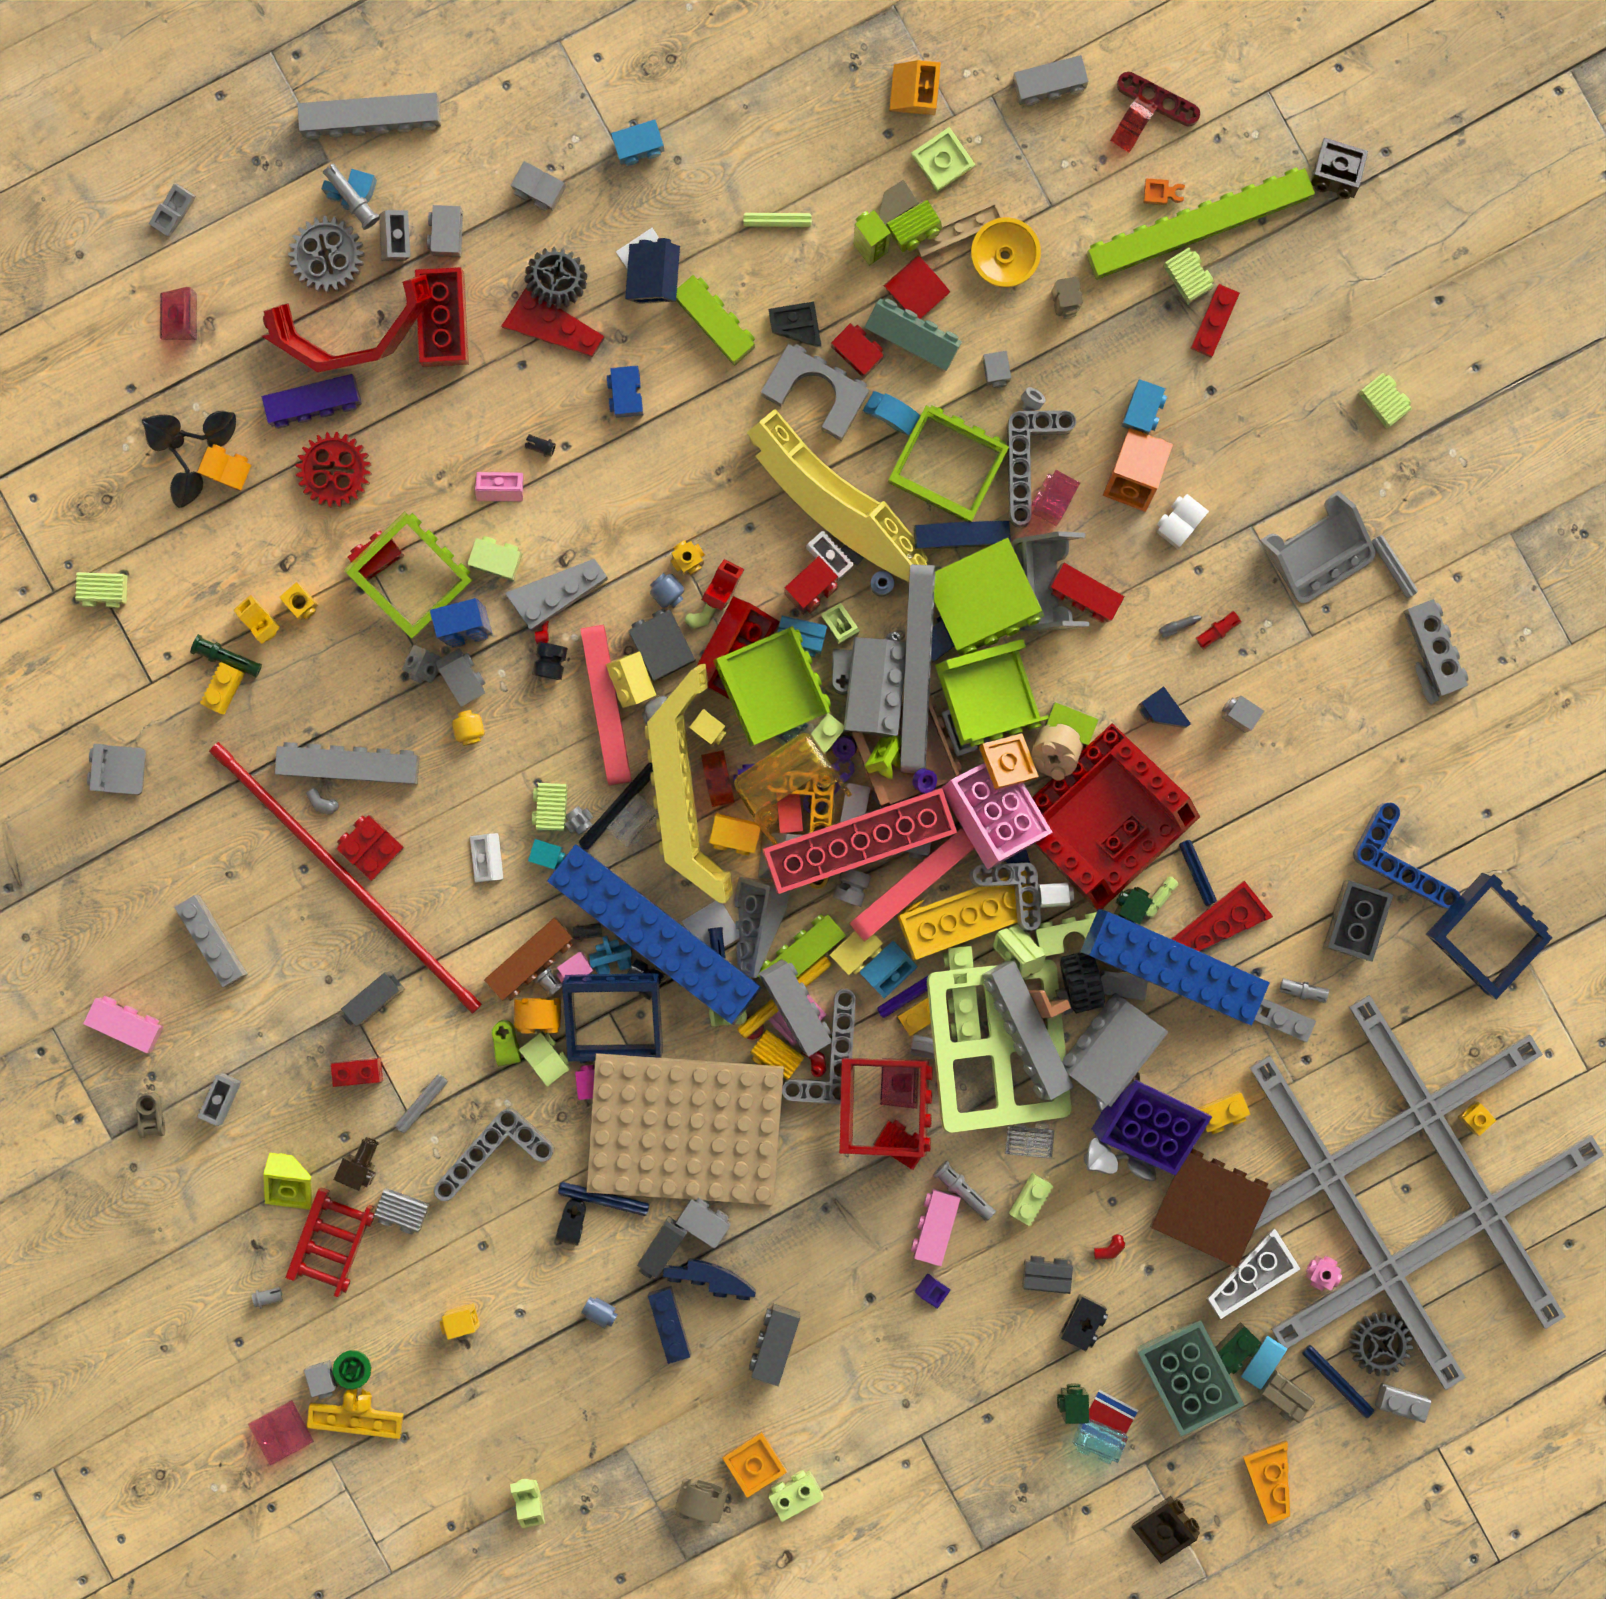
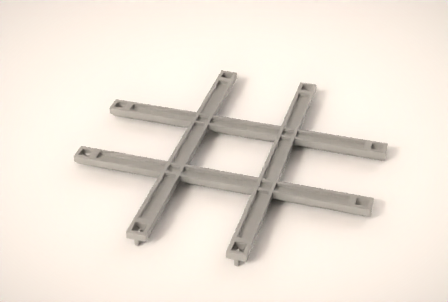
M1367 995L1349 1006V1009L1409 1107L1330 1155L1271 1056L1258 1060L1249 1067L1310 1167L1272 1190L1255 1230L1323 1189L1370 1266V1269L1274 1326L1271 1330L1279 1343L1289 1348L1384 1290L1441 1385L1447 1390L1466 1377L1405 1279V1276L1484 1229L1543 1328L1547 1329L1566 1316L1505 1216L1598 1160L1604 1154L1593 1136L1588 1135L1491 1194L1444 1118V1115L1541 1057L1543 1054L1531 1035L1525 1036L1430 1094L1370 995ZM1364 1004H1365L1366 1008L1368 1009L1369 1013L1371 1014V1016L1368 1014L1367 1010H1366L1365 1007L1363 1006ZM1532 1049V1051L1528 1052L1527 1054L1521 1057L1522 1054ZM1264 1065L1267 1067L1272 1076L1269 1075ZM1423 1129L1470 1208L1391 1255L1344 1176ZM1593 1149V1151L1589 1152L1588 1154L1582 1157L1583 1154ZM1547 1305H1548V1307L1550 1308V1310H1551V1312L1553 1313L1554 1316L1551 1315L1550 1311H1549L1548 1308H1547ZM1292 1331H1295L1294 1333L1283 1339L1284 1336L1291 1333ZM1447 1366H1448L1449 1369L1451 1370V1372H1452V1374L1454 1375V1377L1451 1375V1373H1450V1371L1448 1370Z

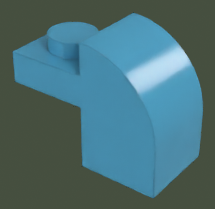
M351 169L348 182L360 198H366L369 202L373 196L377 179L372 174ZM324 180L321 189L327 195L326 197L338 202L342 199L341 205L345 210H349V205L332 183Z
M873 391L863 409L867 415L882 420L892 429L909 436L921 416L895 397Z

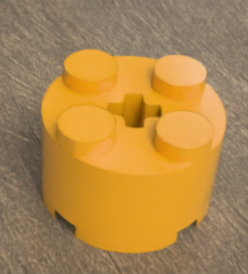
M514 999V1028H517V1032L535 1033V1029H540L544 1033H558V1028H561V999Z

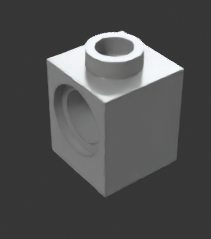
M1007 351L984 354L982 360L987 386L993 385V388L1007 386L1006 382L1011 380Z
M330 1360L308 1366L304 1370L311 1397L318 1396L319 1399H323L333 1395L332 1391H335L338 1386L333 1375Z

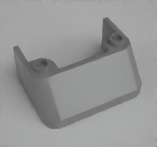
M1058 531L1017 538L1011 543L1045 616L1041 618L1038 624L1033 626L1026 625L1020 628V631L1066 630L1089 626V622L1073 621L1071 610L1068 607L1059 606L1058 599L1052 596V591L1048 589L1057 572V561L1065 559L1068 555L1069 540L1085 538V533Z

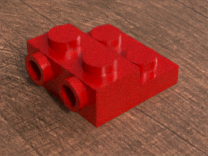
M362 815L353 824L355 827L350 835L346 832L337 841L339 846L336 849L367 878L373 881L403 850L404 846L371 815H368L366 818Z

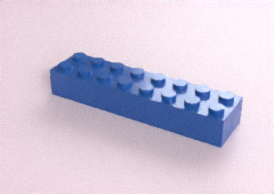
M1098 909L1080 951L1251 1026L1270 984L1268 981L1102 909Z

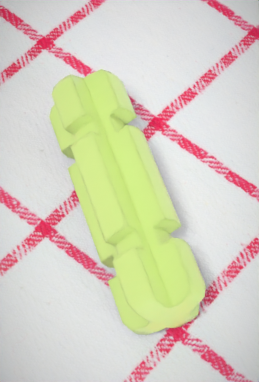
M1167 877L1163 883L1164 886H1161L1151 898L1153 901L1146 912L1148 917L1153 918L1156 915L1157 909L1162 907L1171 895L1170 892L1174 891L1179 883L1173 877Z

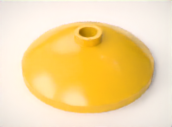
M1010 217L997 218L982 226L975 235L971 247V259L976 272L986 282L998 287H1014L1027 281L1035 273L1041 257L1040 242L1033 229L1023 221ZM1003 252L1008 253V254H1009V258H1008V259H1002V258H1001V253H1003Z

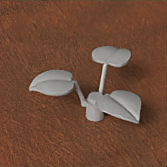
M1096 1096L1097 1107L1102 1112L1107 1104ZM1097 1137L1090 1141L1088 1152L1084 1154V1162L1087 1165L1088 1171H1098L1108 1175L1114 1174L1118 1170L1117 1160L1126 1158L1128 1159L1129 1169L1137 1177L1147 1181L1156 1180L1154 1165L1127 1153L1115 1156L1107 1144L1101 1142Z

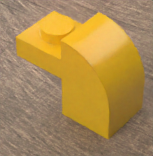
M252 595L248 596L234 609L238 618L251 630L261 644L271 640L280 628L272 616Z

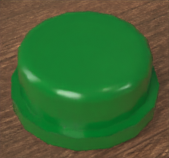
M349 1350L343 1352L336 1358L333 1364L335 1380L346 1389L362 1387L371 1376L372 1367L370 1360L360 1351Z

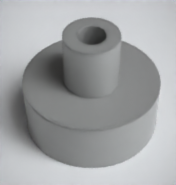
M1031 387L1026 388L1021 395V399L1024 402L1022 408L1025 411H1030L1031 409L1040 410L1046 402L1043 394Z

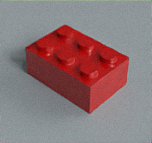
M818 556L784 587V594L803 615L807 611L811 614L820 606V599L823 596L828 598L837 590L838 575Z

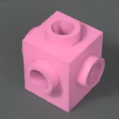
M1326 1255L1324 1259L1318 1256L1314 1260L1312 1259L1306 1269V1277L1312 1280L1310 1285L1321 1291L1324 1288L1332 1290L1333 1286L1337 1287L1342 1278V1274H1340L1342 1269L1336 1266L1338 1262ZM1329 1271L1326 1278L1323 1279V1272Z

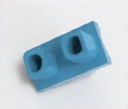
M607 935L603 936L604 943L595 945L597 952L589 954L591 968L594 967L597 974L611 973L608 963L617 961L619 970L631 968V946L627 943L619 945L618 939L609 941Z

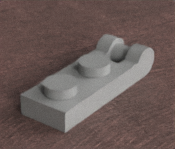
M1264 998L1254 1019L1305 1042H1308L1316 1023L1313 1019ZM1263 1007L1269 1008L1266 1017L1260 1015Z

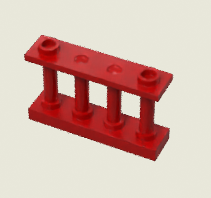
M321 1187L317 1190L285 1278L295 1281L298 1276L302 1277L305 1275L337 1287L334 1296L339 1297L342 1292H347L351 1280L347 1278L367 1226L371 1227L375 1213H372L374 1206L369 1205L366 1207L365 1212L331 1200V1197L328 1196L330 1190ZM330 1209L361 1221L357 1234L324 1223L323 1219H320L322 1211ZM321 1231L353 1243L349 1255L346 1256L316 1245L315 1241H312L314 1233ZM313 1253L345 1265L341 1277L338 1278L308 1267L307 1263H304L306 1254L310 1255Z

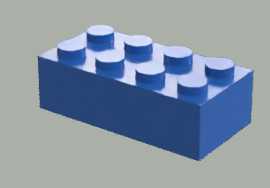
M476 598L430 610L436 637L446 645L452 646V648L463 646L465 641L470 639L474 640V642L488 639L487 635L493 634L486 607Z

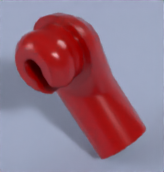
M817 1051L808 1058L811 1059V1074L814 1077H821L826 1072V1061L824 1054Z
M1116 1234L1112 1236V1243L1108 1247L1094 1248V1259L1116 1258L1125 1248L1124 1237Z

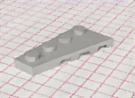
M592 559L508 591L505 594L530 630L534 631L607 581L608 577L596 560Z

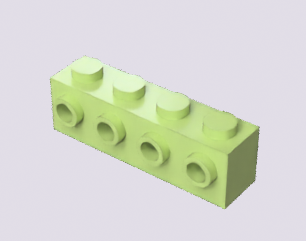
M971 946L947 948V953H943L944 966L949 967V970L974 968ZM965 975L953 976L954 984L965 983ZM976 986L947 989V991L951 990L952 1000H948L949 1014L954 1013V1023H951L952 1037H956L957 1042L981 1039Z

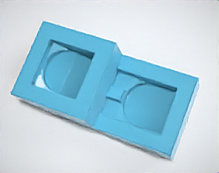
M1267 1336L1241 1377L1261 1390L1284 1356L1287 1348Z

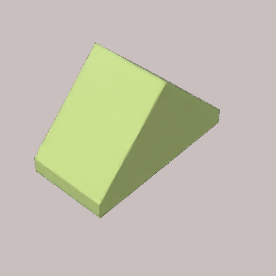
M841 603L821 614L839 645L860 632Z

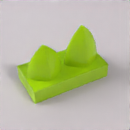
M899 733L898 736L879 739L865 764L868 773L878 771L885 778L892 779V765L901 769L899 748L902 744V738Z

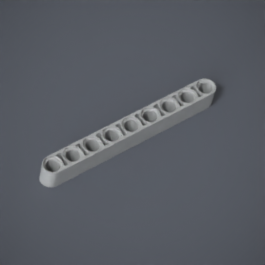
M911 564L901 773H916L919 769H926L935 565Z

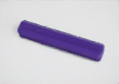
M928 976L877 1008L882 1018L889 1016L927 992Z

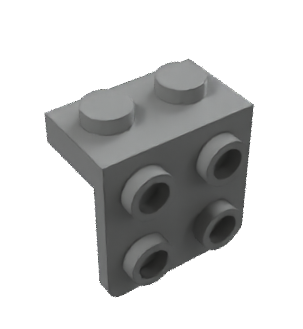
M94 744L89 752V762H92L91 772H88L87 785L90 786L89 790L141 794L143 791L146 751L143 748Z

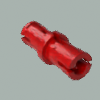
M1232 611L1222 620L1212 623L1208 630L1195 639L1204 650L1219 638L1223 639L1227 632L1242 623V621Z

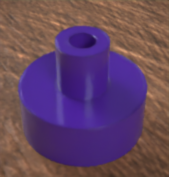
M843 735L834 742L832 749L837 758L848 760L856 753L857 745L851 736Z
M922 768L914 774L913 786L916 790L928 793L936 787L937 776L933 771Z

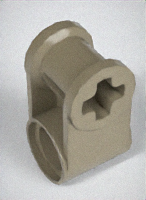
M147 1092L141 1095L136 1101L139 1137L145 1138L146 1135L155 1134L164 1136L165 1120L160 1096L155 1092ZM145 1098H150L153 1101L154 1106L152 1109H147L144 1106Z

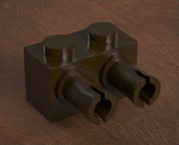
M368 1137L362 1139L356 1156L349 1154L342 1159L333 1180L357 1191L371 1185L376 1175V1172L373 1171L375 1165L372 1164L371 1160L379 1142Z

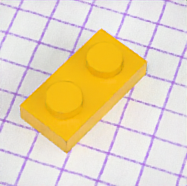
M928 997L897 1016L909 1036L931 1023Z

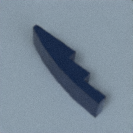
M1009 521L954 522L914 526L915 549L983 547L985 545H993L1006 538H1009L1011 543Z

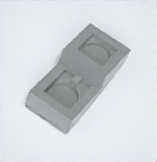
M173 184L163 204L158 205L149 224L165 235L170 236L187 213L196 196L180 185Z

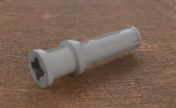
M331 164V168L327 167L324 169L323 174L347 202L349 212L355 214L362 223L361 227L363 230L369 229L380 219V216L374 214L367 205L368 201L366 198H360L336 165Z
M945 1161L934 1172L933 1176L943 1181L948 1186L947 1189L950 1192L958 1194L985 1222L988 1221L995 1214L996 1210L968 1186L962 1174L959 1175L949 1166L950 1163Z

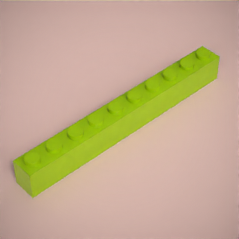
M1298 168L1290 169L1284 173L1285 176L1269 177L1263 180L1264 184L1255 187L1254 184L1245 186L1241 189L1242 192L1233 195V192H1229L1220 196V200L1214 203L1211 200L1205 201L1198 205V209L1190 211L1187 208L1176 213L1177 216L1168 219V216L1156 220L1153 226L1147 227L1142 225L1133 229L1134 233L1125 236V233H1120L1113 236L1112 241L1105 244L1103 241L1092 244L1086 256L1095 279H1101L1312 199L1315 192L1306 169L1304 168L1299 171Z

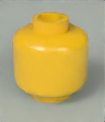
M471 710L457 713L458 718L452 721L456 741L462 743L463 746L481 742L480 738L485 735L481 716L472 714Z

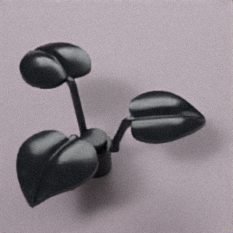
M216 411L210 414L203 424L205 435L180 430V421L172 415H155L142 419L149 447L155 451H163L169 447V450L175 455L185 470V473H177L170 485L172 501L178 508L188 505L199 496L203 488V478L196 471L190 472L189 467L176 451V448H180L183 445L184 436L200 440L207 439V444L211 448L213 444L220 447L225 445L235 431L236 415L234 412Z

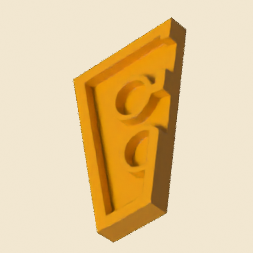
M1287 1441L1242 1456L1268 1525L1290 1517Z

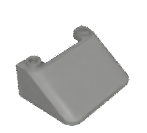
M1340 491L1335 492L1325 501L1324 507L1328 514L1326 517L1285 543L1277 534H1269L1260 540L1292 594L1301 603H1307L1371 563L1375 557V548L1356 505Z

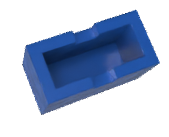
M639 367L610 368L611 375H607L608 389H612L613 398H609L610 412H614L616 418L644 415L642 396L636 390V388H641Z

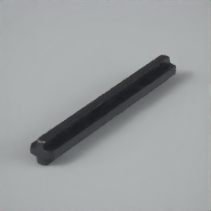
M648 763L579 840V844L584 849L588 850L651 780L650 776L651 772H653L652 763Z

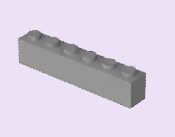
M437 93L297 103L299 131L307 139H318L320 135L342 137L343 133L361 136L369 131H375L377 134L389 133V130L398 129L400 132H410L412 128L421 127L422 130H434L435 126H441L440 104Z
M284 742L283 747L277 746L275 774L418 784L420 756L414 755V751L400 750V754H390L391 749L377 748L376 753L367 752V748L353 747V751H344V746L330 745V750L321 749V745L307 744V748H298V743Z
M1005 961L983 973L985 988L993 996L995 1001L994 1007L1001 1014L1004 1020V1028L1014 1041V1049L1024 1062L1023 1068L1033 1081L1035 1094L1041 1100H1052L1073 1088L1074 1086L1015 961Z

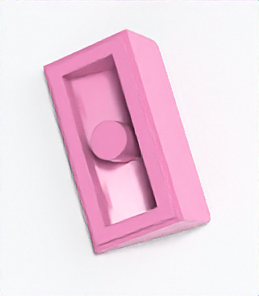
M477 472L476 500L523 501V473Z

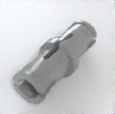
M1283 978L1280 986L1281 993L1295 995L1302 1000L1306 998L1325 1004L1329 994V989L1309 985V982L1305 981L1301 983Z

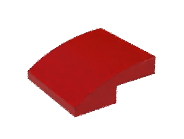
M919 255L883 285L904 310L913 311L918 315L917 318L919 319L950 293V290Z

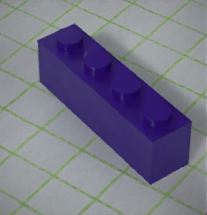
M353 374L261 396L268 424L272 427L275 426L276 429L287 427L289 422L297 420L298 423L311 421V417L317 415L321 417L332 416L334 411L343 409V412L357 409V405L362 404Z

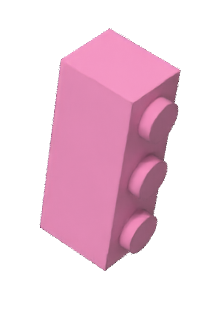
M110 997L95 998L83 1023L84 1025L145 1053L153 1051L163 1029V1026L158 1024V1019L148 1015L145 1018L137 1015L138 1010L126 1005L122 1008L116 1005L117 1001Z
M933 1188L931 1194H926L923 1205L927 1207L925 1216H920L917 1229L921 1231L919 1238H914L911 1252H914V1259L942 1266L961 1199L960 1196Z

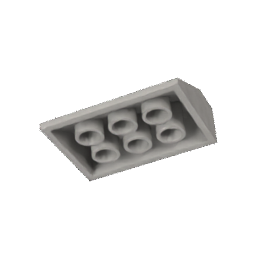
M1115 993L1107 1001L1098 1016L1093 1019L1084 1034L1079 1037L1074 1047L1063 1058L1062 1063L1069 1076L1111 1107L1164 1039L1168 1031Z

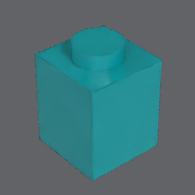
M535 839L528 861L556 870L557 866L565 858L566 853L562 852L563 847Z

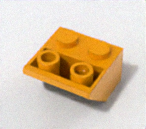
M916 60L894 64L889 111L935 115L941 62Z

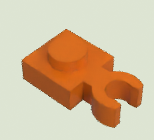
M1146 178L1143 203L1167 205L1168 198L1175 203H1182L1184 197L1176 196L1175 191L1184 190L1185 185L1175 184L1173 187H1169V180Z

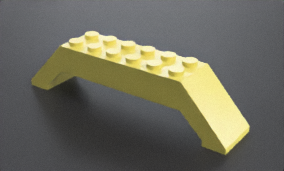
M700 664L689 672L649 719L647 726H645V737L650 741L648 760L653 765V772H651L650 777L651 784L656 789L653 802L655 809H658L659 813L656 826L657 831L661 832L662 841L659 842L660 854L664 855V861L717 902L726 903L733 895L731 871H724L700 849L684 720L685 710L698 693L708 688L706 664Z

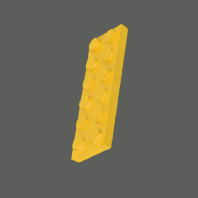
M1022 871L1021 876L1027 878L1026 871ZM1009 876L1001 878L1000 880L1007 881ZM1027 882L1026 884L1021 885L1022 888L1031 886L1030 884H1027ZM1015 886L977 887L897 916L913 961L1017 923ZM1024 891L1022 899L1025 903L1030 904L1033 896L1031 892ZM1033 907L1023 908V911L1028 910V917L1025 920L1030 918L1029 911L1034 910Z

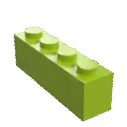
M875 210L870 213L865 211L856 218L857 222L854 228L853 244L869 266L888 253L891 232Z
M692 275L677 288L676 301L735 366L755 349L753 342L755 338L747 329L743 331L738 326L740 323L738 318L732 312L728 314L723 309L725 304L716 294L712 296L707 291L709 288L707 283L701 277L697 279Z
M820 914L811 922L813 927L806 932L802 929L793 937L795 942L790 947L785 944L775 952L778 956L772 962L767 959L763 963L760 972L782 959L788 964L791 962L798 972V975L795 976L797 978L846 935L828 914L825 917Z

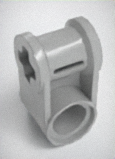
M833 649L832 687L836 693L844 695L848 693L849 684H846L845 688H840V684L836 682H839L841 678H845V682H849L852 650Z

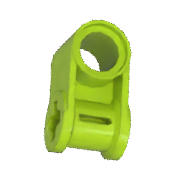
M508 1020L499 1021L492 1029L497 1065L500 1067L520 1063L522 1061L521 1052L519 1051L515 1028ZM501 1026L509 1030L505 1037L501 1033L498 1034Z

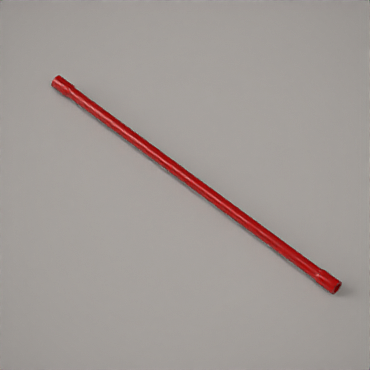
M217 742L209 750L472 1014L479 1009L482 1003L469 990L465 989L234 759L233 755L220 742Z

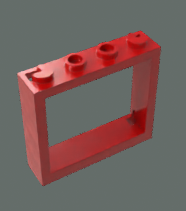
M868 1058L842 1059L839 1154L925 1157L927 1152H930L931 1138L927 1137V1130L931 1128L932 1115L928 1114V1104H932V1090H929V1080L932 1081L933 1067L929 1066V1061ZM855 1066L920 1068L918 1148L853 1145Z

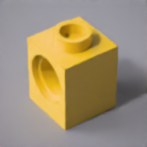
M297 582L279 596L299 620L303 618L307 620L316 612L314 608L318 604ZM304 597L306 601L305 606L297 609L295 607L296 599Z
M1476 1101L1458 1116L1465 1126L1477 1136H1480L1497 1121L1481 1103Z

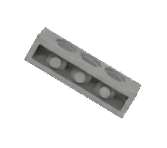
M1432 599L1404 610L1408 625L1438 697L1468 686L1466 682L1469 680L1467 672L1464 668L1460 667L1458 661L1460 659L1456 646H1452L1449 639L1451 631L1448 625H1444L1442 621L1443 611L1440 604L1435 603V600ZM1426 620L1433 622L1434 630L1432 632L1425 629L1424 623ZM1435 641L1442 644L1443 650L1440 654L1433 650V643ZM1443 663L1450 665L1451 673L1449 675L1443 674L1441 670Z

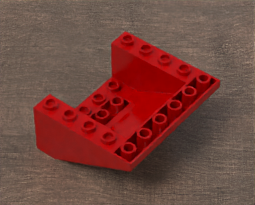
M1113 723L1081 751L1073 773L1065 776L1062 780H1050L1032 797L1053 832L1034 843V845L1097 911L1098 909H1103L1200 818L1191 798Z

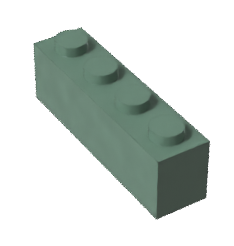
M880 298L864 328L947 371L962 344V341L958 339L959 337L950 331L945 333L929 320L923 321L917 318L918 315L911 310L905 309L904 311L896 307L897 304L890 299L885 298L883 300Z

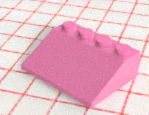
M985 763L955 777L942 787L949 806L987 870L1053 833L1024 783L995 790Z

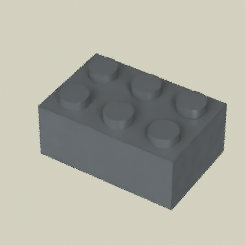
M1344 880L1323 947L1373 962L1393 894L1353 881Z
M773 1304L772 1309L767 1308L763 1320V1325L766 1326L765 1332L760 1330L756 1342V1348H759L758 1354L753 1353L749 1364V1370L752 1371L751 1378L779 1387L800 1321L799 1311Z

